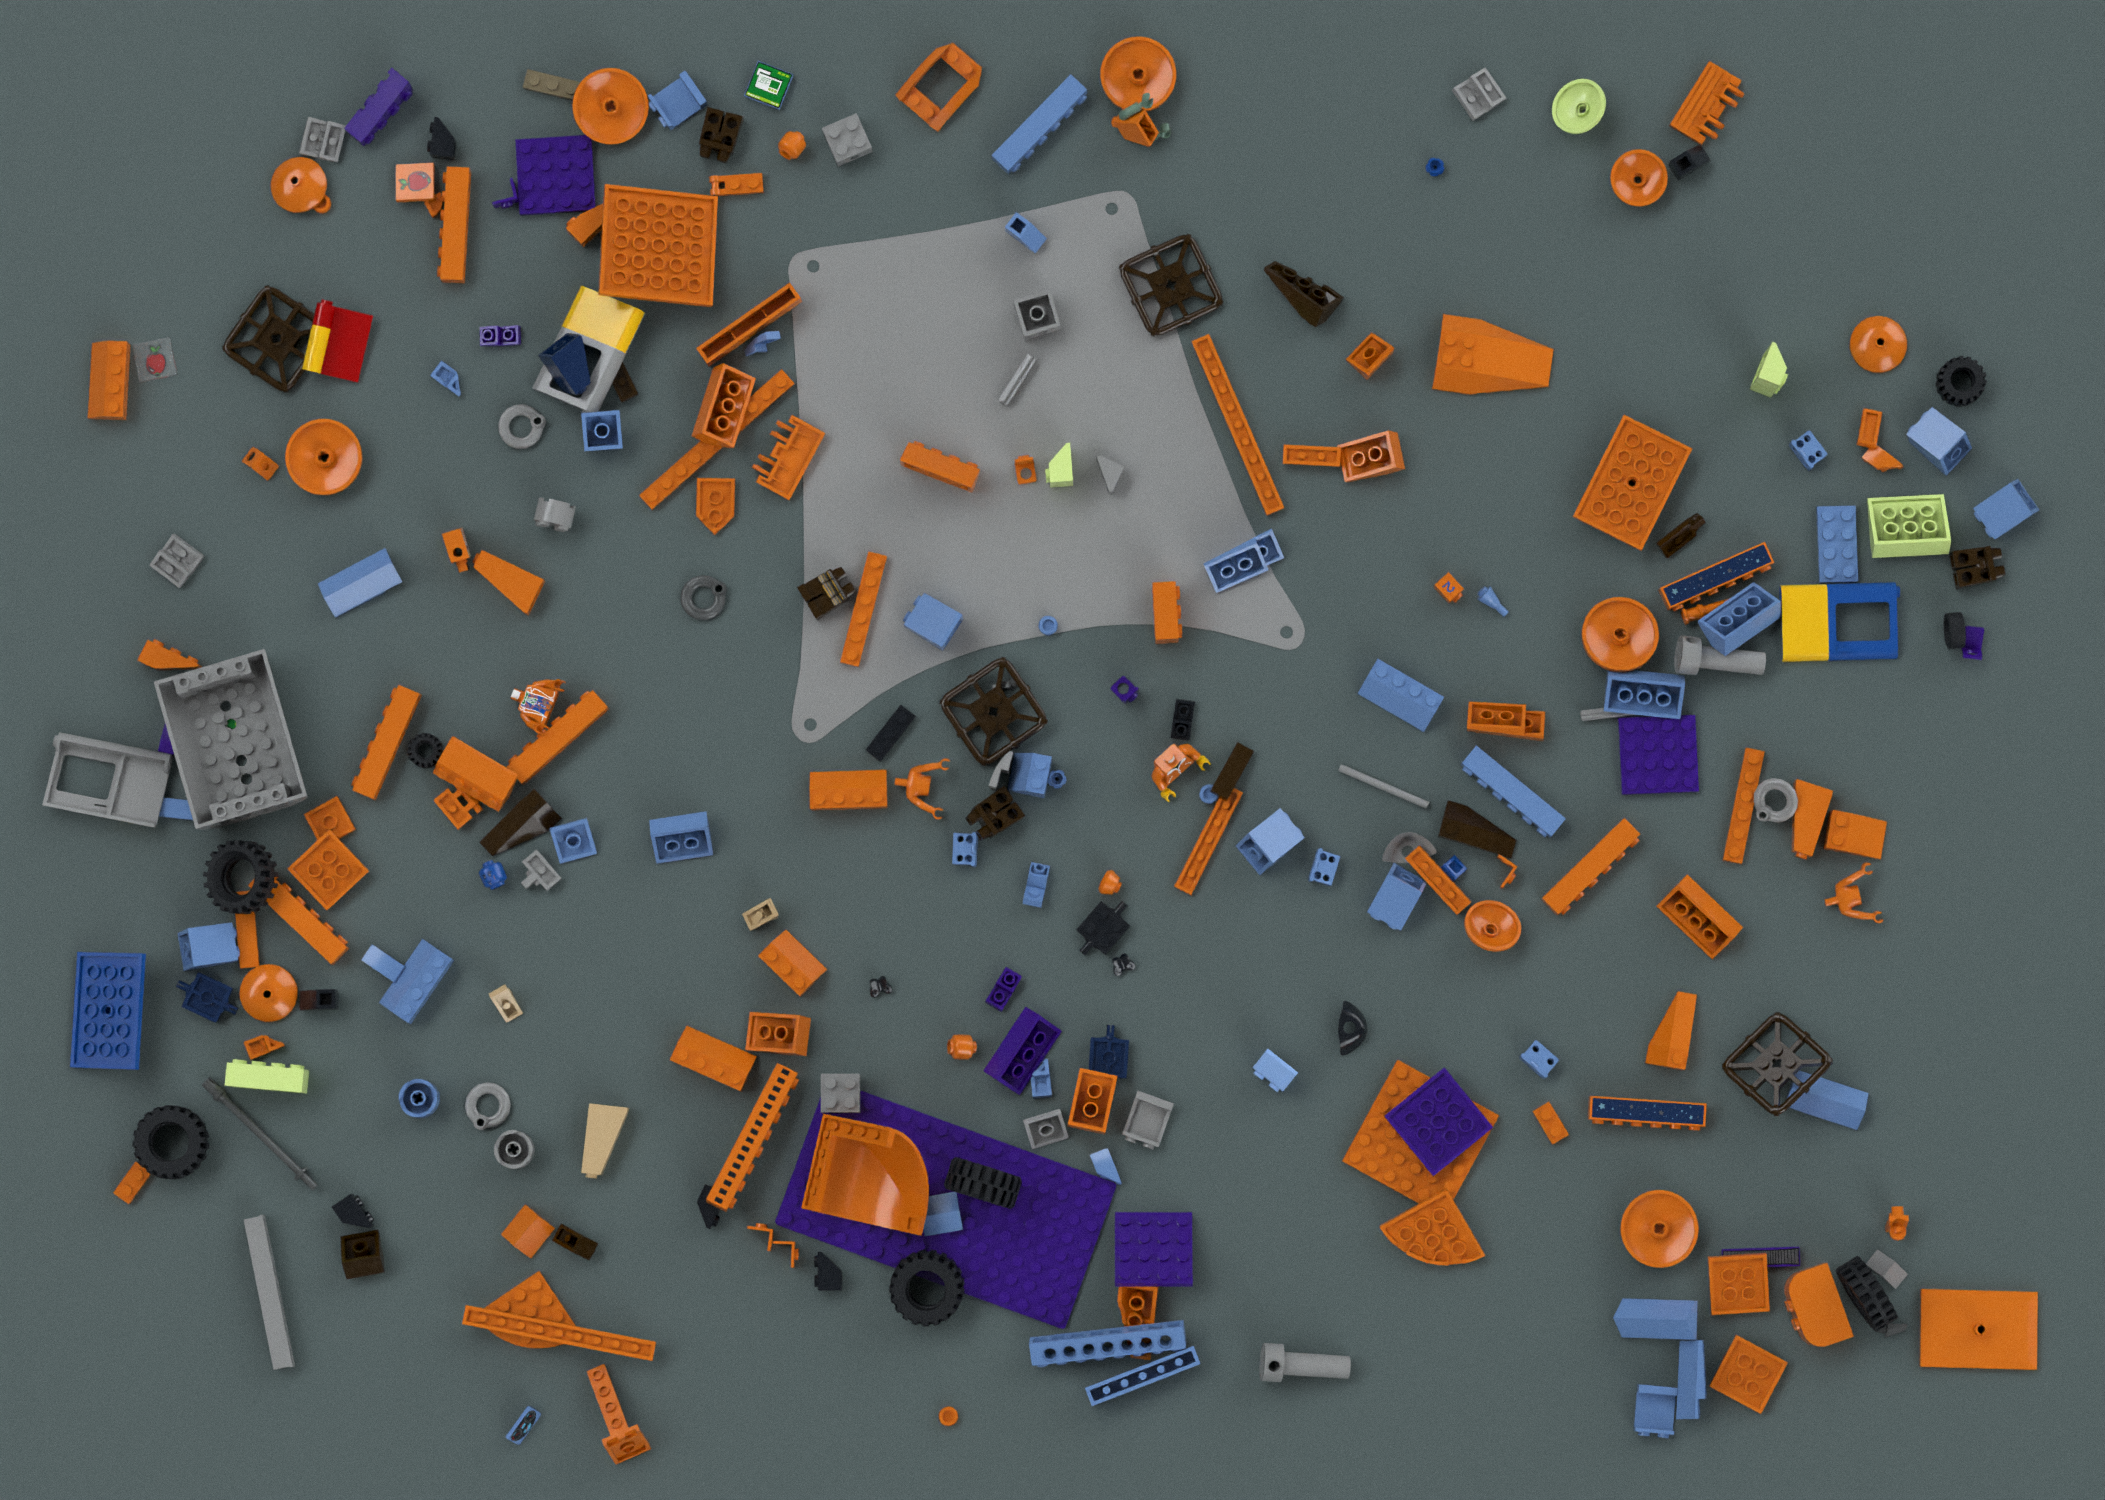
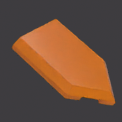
M697 478L696 516L716 535L734 517L735 478Z

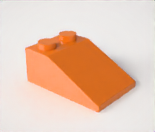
M1388 430L1337 445V447H1341L1340 462L1345 482L1387 475L1405 469L1398 432Z
M1831 810L1823 849L1881 859L1887 821Z
M750 1012L745 1050L807 1056L811 1018L792 1014Z
M1080 1068L1067 1127L1105 1135L1118 1076Z

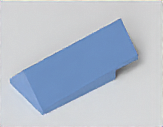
M1271 528L1204 563V567L1215 592L1218 593L1268 571L1267 565L1283 559L1284 556Z
M386 548L323 580L318 585L323 598L336 618L385 593L386 590L402 583V580Z
M1799 1070L1794 1076L1804 1083L1812 1074ZM1820 1077L1809 1088L1810 1091L1807 1094L1804 1093L1789 1107L1802 1113L1857 1130L1866 1111L1869 1093ZM1792 1081L1786 1099L1799 1088Z
M1623 1298L1613 1317L1621 1337L1697 1340V1301Z
M1704 1340L1680 1341L1676 1419H1699V1399L1707 1398Z

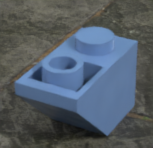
M1017 212L1005 226V232L1035 254L1047 239L1032 223Z

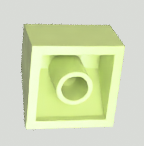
M1066 443L1049 462V468L1045 469L1046 483H1050V488L1073 486L1070 443Z

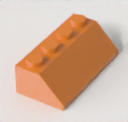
M127 341L92 343L88 419L126 420L131 347Z
M724 363L713 367L692 437L707 444L734 448L756 378Z
M917 441L913 443L908 442L900 459L901 466L968 492H973L980 474L977 464L969 461L965 464L960 462V458L954 455L944 456L942 451L935 448L931 450L926 449L924 444Z
M454 736L449 740L433 772L439 778L444 779L498 812L509 799L518 774Z
M887 770L810 772L811 811L888 808Z
M1688 874L1656 906L1711 959L1725 948L1743 928Z
M686 1026L676 1044L670 1061L742 1092L757 1056Z

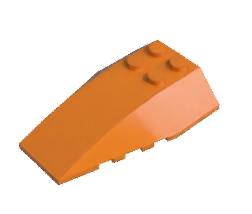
M1443 314L1432 389L1472 395L1548 387L1554 349L1481 319Z

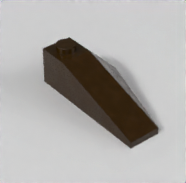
M1276 261L1264 268L1265 273L1298 314L1314 327L1326 322L1344 299L1343 296L1329 286L1323 284L1321 287L1313 283L1312 278L1308 276L1307 278L1300 277L1295 270Z
M533 789L480 841V844L491 856H495L531 838L548 832L562 818Z
M1447 801L1438 838L1512 858L1516 839L1468 806Z

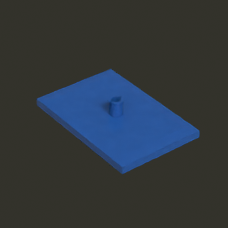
M77 952L70 1067L139 1070L146 954Z

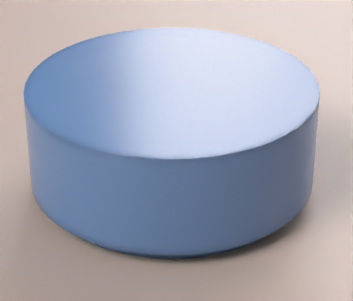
M1044 616L1041 618L1039 630L1042 634L1049 636L1057 631L1058 623L1054 617Z
M1208 784L1201 788L1199 796L1202 802L1212 804L1218 799V796L1210 792L1213 785Z

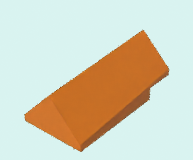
M1469 702L1468 732L1544 741V711H1526L1525 704Z

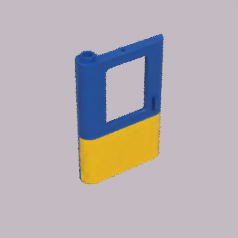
M1895 582L1780 585L1782 662L1897 659V598L1900 597V587L1896 586ZM1887 602L1889 604L1888 640L1837 641L1836 605L1838 603Z

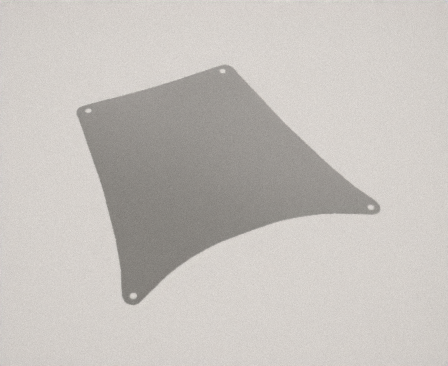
M1124 191L1105 192L1018 213L1032 223L1047 238L1036 254L1005 232V226L1014 216L1013 214L935 231L820 247L799 252L792 257L788 267L789 281L802 300L800 304L792 309L799 417L804 422L825 433L803 474L804 584L829 569L833 571L842 567L847 576L838 581L841 587L851 582L856 590L852 596L848 597L849 601L843 603L819 620H816L804 600L800 672L792 713V730L801 741L813 743L820 740L880 694L931 667L983 648L1045 636L1039 630V621L1044 616H1052L1056 619L1058 628L1054 634L1097 626L1154 625L1152 582L1176 581V586H1180V600H1177V605H1181V619H1178V624H1182V626L1216 631L1283 650L1296 649L1302 644L1305 637L1303 621L1276 579L1270 565H1267L1268 571L1218 593L1215 592L1204 567V563L1256 537L1244 512L1196 391L1177 329L1163 335L1151 336V333L1146 330L1135 305H1132V299L1121 278L1120 270L1118 269L1120 264L1150 249L1137 203L1129 193ZM1115 203L1118 207L1117 213L1109 215L1106 212L1107 204ZM1153 256L1130 266V268L1147 274L1157 271ZM811 260H816L820 265L819 270L815 273L807 269V264ZM1128 273L1138 296L1152 291L1147 280ZM1050 290L1061 330L1024 340L1013 300ZM1155 296L1142 302L1153 326L1160 310ZM1170 307L1164 310L1158 328L1174 321ZM1026 355L1034 356L1037 360L1008 405L1002 404L999 398ZM917 441L924 444L926 449L931 450L935 448L942 451L944 456L954 455L960 458V462L967 464V461L977 464L980 474L973 492H968L901 466L900 459L908 442L913 443ZM1066 443H1070L1073 486L1050 488V483H1046L1045 469L1049 468V462ZM1023 455H1029V457L1034 458L1036 482L1018 484L1015 459ZM1098 455L1125 466L1114 492L1110 495L1096 459ZM1024 468L1021 470L1020 475L1023 479H1029L1032 472L1030 469ZM869 551L885 555L887 560L860 665L855 667L840 663ZM926 593L963 615V621L943 651L904 627L905 622L903 619L908 611L912 612L915 608L913 603L918 595L922 596ZM1282 627H1291L1293 635L1288 639L1283 638L1280 634ZM809 718L814 719L817 723L816 728L812 731H808L804 727V722Z

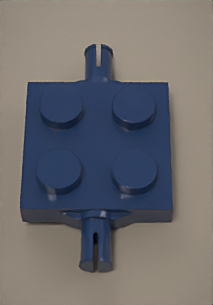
M200 972L197 973L190 985L181 980L178 983L183 986L176 985V988L186 992V997L181 1007L215 1023L218 1022L225 1010L236 1015V1011L239 1009L229 1004V997L234 988Z
M1107 1025L1105 1037H1091L1089 1070L1127 1079L1129 1040L1114 1037L1115 1025H1111V1033L1110 1025Z

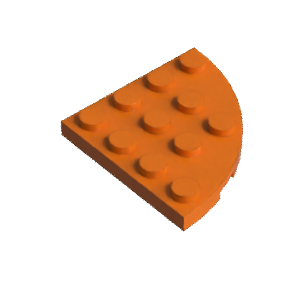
M1447 1188L1379 1225L1384 1235L1392 1244L1396 1245L1407 1255L1425 1263L1448 1266L1451 1264L1469 1263L1485 1256L1483 1249Z
M540 1271L485 1307V1309L576 1326ZM488 1329L504 1341L521 1347L549 1348L563 1345L562 1343Z

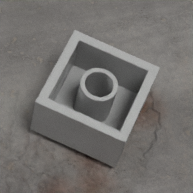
M857 113L822 128L824 137L838 167L873 152Z
M1050 290L1013 300L1024 340L1061 330Z
M821 1074V1113H860V1074Z

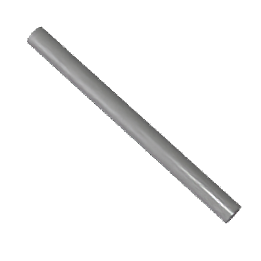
M1343 764L1340 765L1339 772L1427 809L1428 801Z

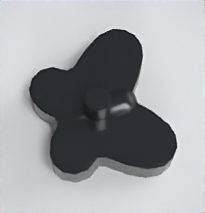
M1126 953L1122 954L1120 958L1115 957L1112 959L1114 964L1113 972L1116 976H1120L1124 969H1135L1134 962L1129 959Z
M881 976L878 980H870L871 988L869 991L871 997H876L880 992L887 994L892 992V987L887 983L885 976Z

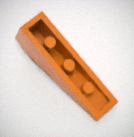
M603 203L580 214L576 218L572 217L566 224L567 232L582 247L602 230Z

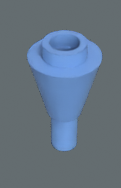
M1484 586L1477 593L1479 596L1477 598L1478 601L1496 609L1503 617L1509 612L1500 604L1491 586Z

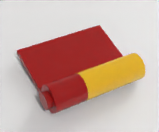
M322 299L321 303L317 302L302 369L358 383L373 315L332 306L333 302Z

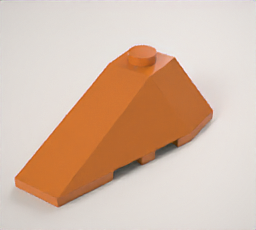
M1677 992L1648 1044L1645 1064L1682 1071L1686 1069L1697 999L1696 994Z
M1119 1287L1117 1302L1124 1327L1155 1323L1159 1287ZM1143 1338L1142 1341L1144 1343L1151 1342V1339ZM1127 1340L1128 1345H1131L1132 1342ZM1144 1353L1142 1356L1130 1355L1131 1358L1151 1359V1353Z

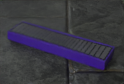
M1799 1247L1721 1249L1722 1256L1766 1253L1767 1267L1800 1266Z

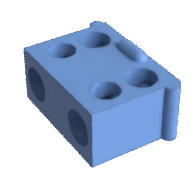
M1810 430L1789 443L1791 450L1808 471L1828 455Z
M976 832L972 834L953 833V865L977 866L978 836ZM960 837L964 838L963 842H959ZM962 856L963 860L959 862L958 858Z
M1322 848L1317 849L1308 881L1332 886L1340 856L1325 852ZM1329 857L1333 858L1332 863L1329 862ZM1324 875L1328 877L1327 881L1323 880Z
M1537 1040L1524 1053L1519 1055V1059L1542 1079L1548 1077V1073L1559 1061L1557 1057ZM1547 1060H1550L1552 1062V1065H1549L1547 1063Z

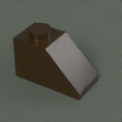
M562 1223L552 1241L589 1261L598 1246L597 1242Z

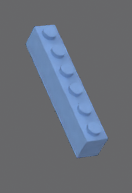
M1070 74L992 154V160L1007 174L1011 171L1013 173L1016 172L1021 166L1020 162L1024 158L1028 159L1034 153L1033 149L1038 144L1041 146L1048 137L1046 135L1050 131H1056L1061 125L1060 121L1064 117L1067 119L1074 112L1073 108L1077 104L1081 105L1086 100L1087 89Z
M1477 745L1461 763L1463 772L1470 777L1474 775L1478 779L1477 783L1485 789L1487 787L1493 791L1492 795L1499 801L1503 799L1507 802V807L1512 812H1519L1523 816L1521 819L1528 825H1535L1538 828L1536 831L1544 838L1546 836L1550 838L1566 819Z
M1194 1346L1085 1387L1091 1406L1197 1366L1200 1364Z

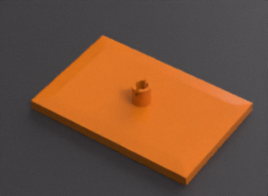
M1623 415L1573 518L1642 551L1693 448ZM1629 482H1633L1635 486H1630Z
M1920 1289V1367L2037 1370L2038 1292ZM1979 1326L1983 1328L1981 1333L1978 1332Z

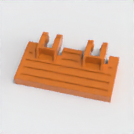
M1709 61L1669 126L1696 143L1701 144V146L1706 137L1700 134V131L1716 140L1718 138L1717 133L1704 125L1707 121L1718 129L1722 130L1724 128V124L1719 122L1718 118L1726 105L1719 100L1736 108L1738 103L1725 95L1724 92L1728 90L1737 97L1742 98L1744 92L1738 89L1742 80Z
M791 415L788 423L795 426L794 428L779 420L776 422L778 427L790 432L788 439L776 431H771L770 433L771 436L786 443L784 445L777 441L769 456L775 458L776 462L762 454L758 455L759 460L772 466L770 472L759 465L754 464L752 466L754 470L767 476L765 478L759 475L755 481L756 483L787 500H790L825 435L823 431L794 415Z

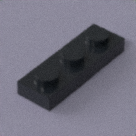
M900 705L865 750L881 762L916 716Z

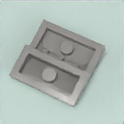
M1486 67L1452 89V92L1472 121L1507 99Z
M307 117L299 154L337 163L346 125Z
M174 533L163 549L159 550L149 566L178 588H181L205 556Z
M1009 751L996 766L989 783V789L997 791L1001 772L1009 774L1013 752Z

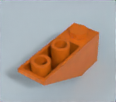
M156 639L153 642L147 640L138 658L139 662L157 671L187 670L202 667L197 664L199 660L189 655L185 658L181 656V651L172 647L168 650L163 647L164 643Z

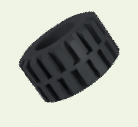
M1959 356L1958 358L1950 359L1941 367L1936 376V387H1938L1937 392L1942 395L1941 399L1943 401L1946 399L1948 401L1947 404H1955L1956 407L1960 405L1967 406L1981 396L1985 390L1984 387L1987 380H1985L1986 372L1983 373V367L1977 364V360L1972 361L1971 357L1963 358V356ZM1961 371L1970 377L1971 388L1968 391H1958L1952 386L1951 375L1954 372Z

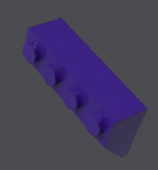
M1025 1007L983 1071L1020 1095L1062 1031L1039 1014Z

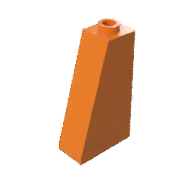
M481 550L480 554L477 553L472 562L474 563L473 567L524 614L529 616L545 583L544 579Z
M1796 779L1794 780L1793 788L1798 797V807L1792 817V852L1796 853V857L1806 860L1807 857L1811 858L1813 856L1833 791Z

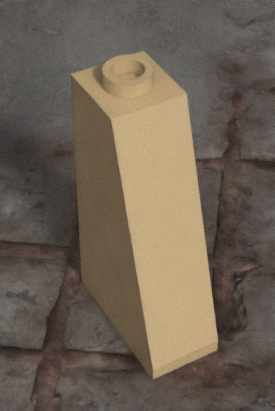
M589 1104L581 1173L586 1174L585 1177L597 1179V1175L603 1174L628 1115L629 1108Z

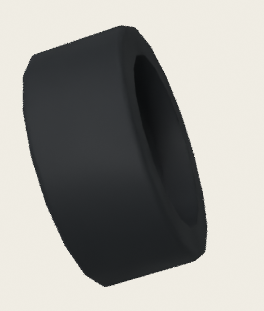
M1961 612L1945 613L1943 629L1947 648H1963L1966 642L1963 614Z

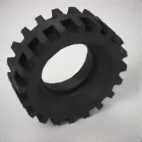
M226 841V845H218L219 851H212L210 854L212 860L205 863L208 866V872H203V876L207 877V882L203 883L204 888H209L210 891L206 895L208 898H214L212 904L220 906L221 911L236 914H251V912L260 911V906L266 907L268 905L267 898L274 897V894L271 892L272 889L278 886L277 883H274V877H279L278 872H274L273 868L277 866L276 861L270 860L273 856L271 852H265V846L257 845V842ZM244 859L253 866L255 880L247 894L239 895L232 887L231 873L235 864Z
M1856 1256L1836 1269L1838 1278L1842 1282V1286L1847 1291L1848 1296L1875 1332L1898 1319L1889 1297L1860 1257Z

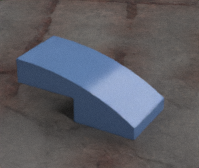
M373 944L362 958L363 962L394 983H396L406 968Z

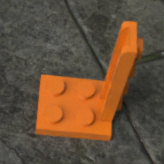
M605 1364L586 1371L610 1433L609 1437L602 1439V1443L614 1463L619 1464L651 1450L650 1444L638 1424L631 1427L628 1426Z

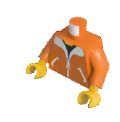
M1172 744L1154 761V770L1151 777L1161 791V797L1167 802H1170L1168 800L1170 794L1174 798L1176 797L1175 792L1167 788V786L1193 764L1194 761L1203 771H1205L1203 768L1204 763L1211 765L1209 760L1205 756H1200L1201 754L1190 744L1179 746Z

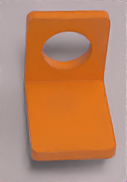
M252 447L242 460L244 464L266 480H269L279 468L278 464L255 447ZM255 453V456L249 461L250 456Z
M1023 455L1014 460L1018 484L1037 481L1033 457ZM1028 468L1031 470L1032 475L1029 479L1021 477L1020 472L1022 469Z
M1499 854L1497 859L1512 868L1500 886L1503 889L1506 883L1511 884L1516 874H1514V871L1518 866Z
M756 1223L755 1227L747 1226V1229L770 1232L767 1251H771L774 1229H768L767 1224Z
M773 1241L772 1244L792 1245L791 1268H795V1260L799 1259V1249H795L796 1242Z

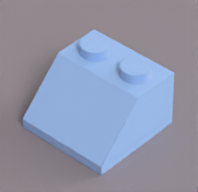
M1269 1049L1265 1051L1253 1066L1255 1070L1253 1074L1261 1080L1267 1079L1270 1082L1269 1086L1276 1092L1279 1090L1283 1092L1298 1073Z

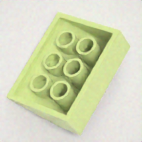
M1944 494L1867 498L1872 558L1949 554L1951 536Z

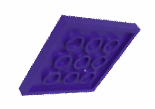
M586 135L515 139L520 216L586 212L596 207L592 139Z
M1681 715L1680 719L1653 716L1618 718L1622 795L1699 792L1695 715Z
M1442 1068L1384 1116L1432 1176L1436 1175L1493 1128L1445 1068Z
M1115 1212V1287H1193L1192 1212Z

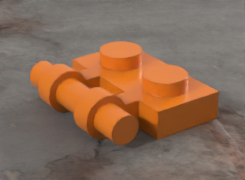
M447 788L433 801L459 830L473 818L469 813L471 809H474L479 814L483 808L480 806L479 800L461 789L456 788L457 791L452 793ZM460 796H463L468 802L466 806H463L458 800Z

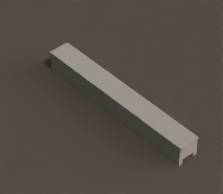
M259 1215L258 1217L244 1219L273 1370L295 1367L265 1215Z

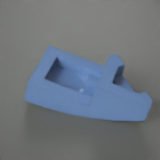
M771 331L760 334L746 347L745 355L750 356L757 352H767L766 344L781 339L780 332Z
M441 360L430 374V377L459 397L461 392L458 374Z
M1044 1059L1040 1067L1032 1074L1033 1099L1052 1097L1048 1059Z
M1108 1148L1090 1155L1095 1170L1101 1178L1116 1182L1118 1185L1122 1184Z

